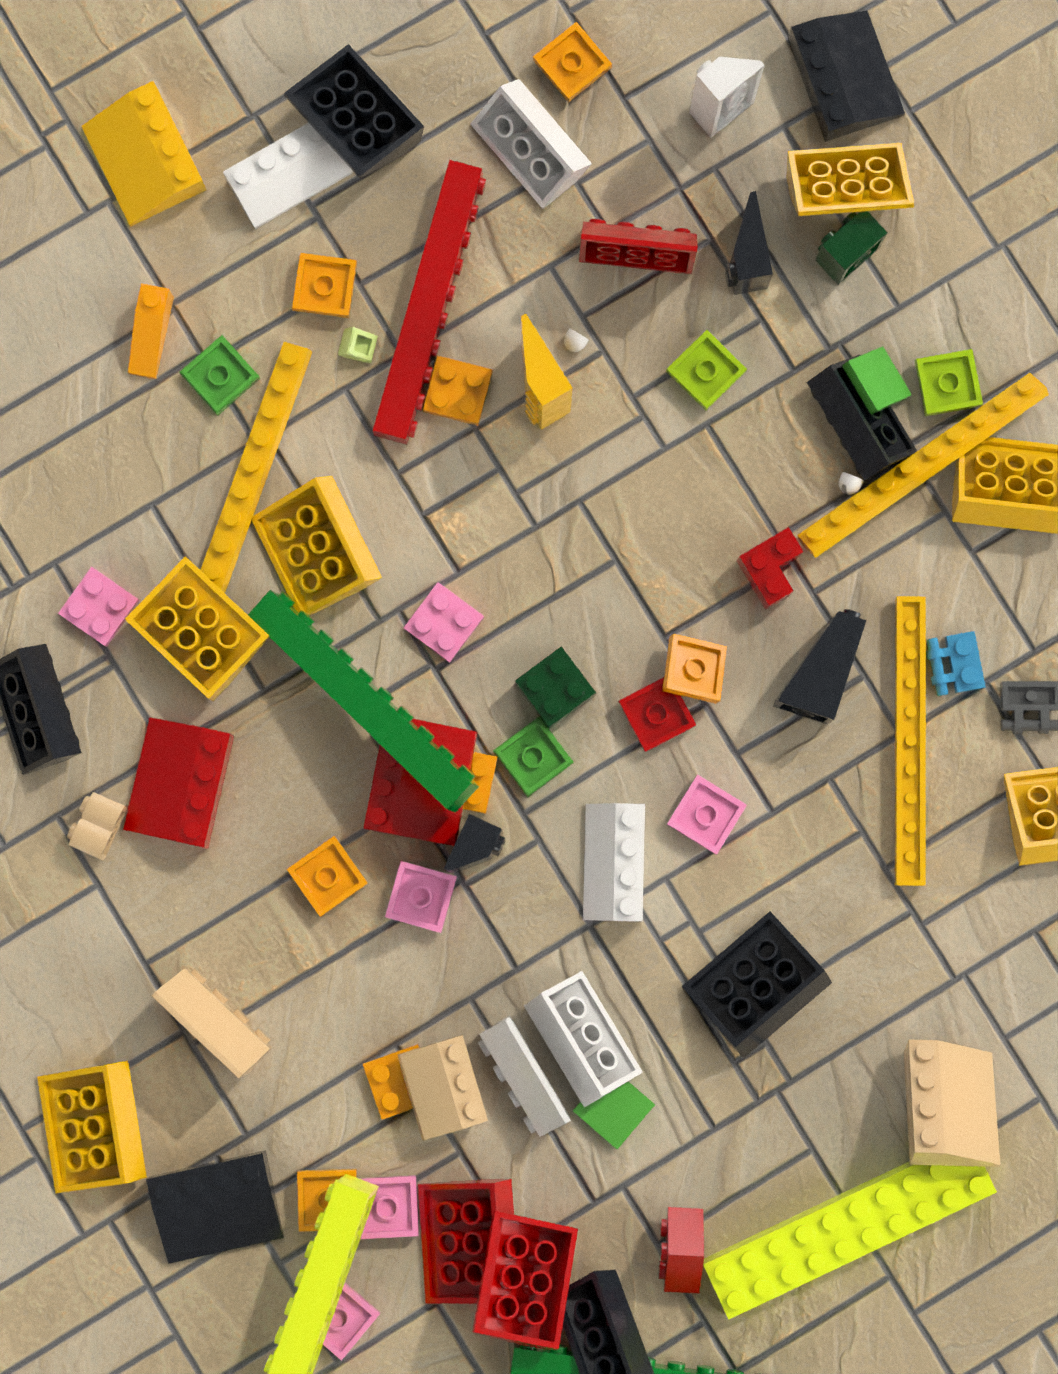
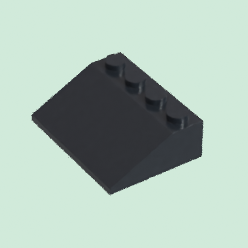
M868 10L820 17L791 27L788 41L825 142L905 116V111Z
M349 44L284 93L287 100L359 178L400 158L421 141L424 125Z
M769 911L682 985V987L744 1059L832 984L822 966Z
M266 1150L157 1174L146 1179L152 1210L168 1264L284 1238Z

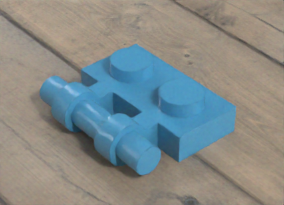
M975 631L944 637L946 648L939 649L938 638L926 640L928 647L926 657L931 662L933 672L931 682L932 686L936 687L937 696L948 695L947 683L952 682L954 683L955 693L986 688ZM941 658H949L951 673L944 674Z

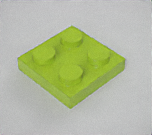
M706 330L666 369V372L707 411L747 372V368Z
M972 349L917 358L915 360L925 416L971 409L983 405Z

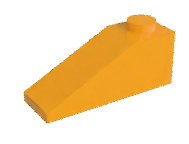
M141 283L135 309L128 374L157 379L174 296L168 288Z

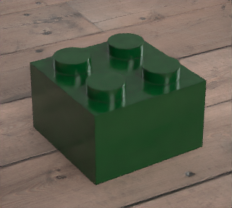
M861 211L858 214L851 212L842 221L843 225L837 232L831 230L821 240L822 244L817 248L819 253L815 261L837 285L879 250L888 234L868 211Z
M562 646L515 680L517 688L549 730L596 695V691Z

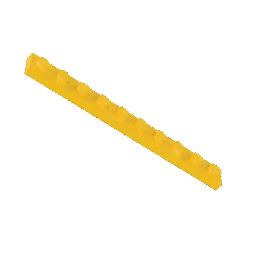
M283 342L203 561L201 571L224 593L228 587L313 353L308 348Z
M1028 373L797 535L799 541L814 558L818 557L1049 395L1047 387L1031 373Z
M920 596L895 597V886H926V597Z

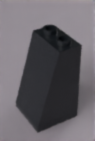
M844 609L843 612L838 611L831 618L774 701L773 707L827 725L834 721L867 620L860 618L861 614L853 610Z

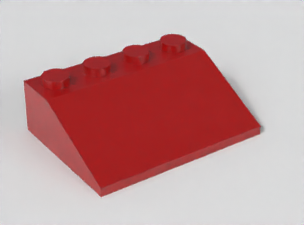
M590 219L589 222L583 221L579 262L692 274L698 248L697 234L691 233L690 230L685 228L667 231L662 230V227L657 225H647L645 228L634 227V224L629 222H618L617 225L606 224V221L601 219Z
M149 717L123 830L208 849L234 735L204 727Z
M412 719V722L418 728L422 725L434 735L432 741L438 747L443 745L454 754L455 757L452 759L454 763L459 767L463 764L471 770L478 732ZM379 745L363 829L454 846L458 837L464 804L456 813L447 810L397 760Z
M479 1179L418 1184L426 1304H477L493 1211L514 1215L512 1179Z
M493 1211L472 1332L520 1345L545 1350H558L578 1228Z

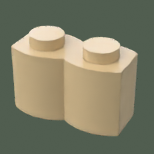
M95 792L90 797L86 796L79 810L82 812L81 819L78 823L74 822L68 832L69 846L104 860L122 824L128 807Z

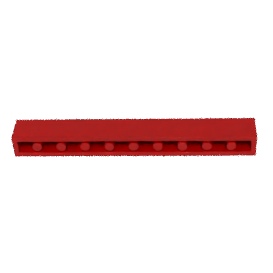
M449 159L374 423L373 434L376 437L406 445L409 437H415L418 422L414 421L417 410L422 411L426 394H422L424 383H430L433 373V367H430L431 358L438 355L441 340H438L437 337L440 329L445 330L449 313L445 312L447 302H453L456 286L452 284L455 275L460 276L464 259L460 258L463 248L468 249L471 232H468L470 221H476L479 206L475 205L478 195H483L487 179L483 178L482 168Z

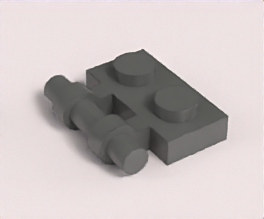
M1058 681L1000 682L1001 711H1012V719H1001V731H1012L1013 734H1022L1023 731H1038L1039 734L1058 731V719H1049V711H1058ZM1023 711H1038V719H1023Z

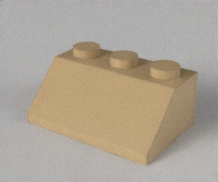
M463 1035L441 1040L397 1055L422 1140L459 1131L488 1121Z

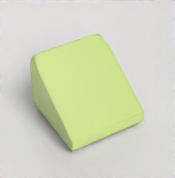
M355 327L345 328L338 355L371 363L378 336Z

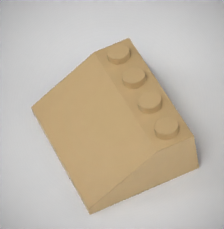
M184 968L155 991L152 997L236 1077L241 1078L249 1074L272 1049L268 1044L271 1039L259 1028L254 1031L247 1024L250 1019L240 1009L236 1008L233 1011L226 1004L228 998L220 990L215 988L212 991L205 984L207 978L196 968L192 971L189 968Z
M909 1039L904 1050L910 1165L999 1167L1000 1154L992 1053L939 1040Z

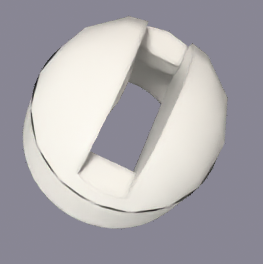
M570 328L564 337L565 347L571 352L581 351L589 341V339Z
M842 472L838 485L842 493L853 495L860 490L864 480Z

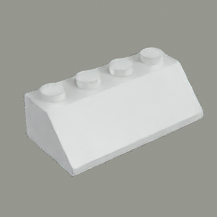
M718 57L713 62L710 60L706 61L698 68L689 113L710 138L754 104L764 69V64L760 60Z
M519 79L500 86L470 124L542 209L575 184L592 164Z
M307 123L223 171L252 225L257 229L349 176L353 171L320 134Z
M586 804L583 920L643 922L645 804Z
M582 971L542 992L524 1005L584 1108L643 1073Z
M510 1015L479 1034L482 1040L478 1041L480 1048L486 1057L492 1055L497 1064L493 1067L501 1083L506 1080L512 1089L508 1092L510 1099L516 1108L522 1106L527 1114L523 1120L531 1134L537 1131L541 1137L571 1121L569 1114Z

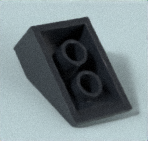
M756 191L750 192L731 261L727 263L728 270H725L727 286L733 287L734 295L768 289L773 275Z

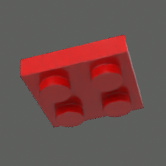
M664 677L618 701L644 752L696 726L682 696L663 691Z

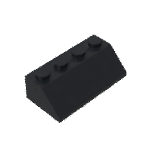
M857 355L828 366L806 383L811 389L813 398L818 401L824 411L826 420L832 425L840 438L842 447L847 450L853 460L855 469L865 481L907 459L917 452V449L891 406L872 415L868 411L842 367L847 361L861 356Z
M41 644L19 648L0 659V708L22 775L67 761L81 754L79 739L75 734L70 712L66 706L61 684L58 681L47 645Z
M469 814L444 869L454 874L492 859L493 855L499 857L506 842L505 837L502 836L503 830Z
M616 1269L593 1271L570 1284L563 1328L580 1374H654Z

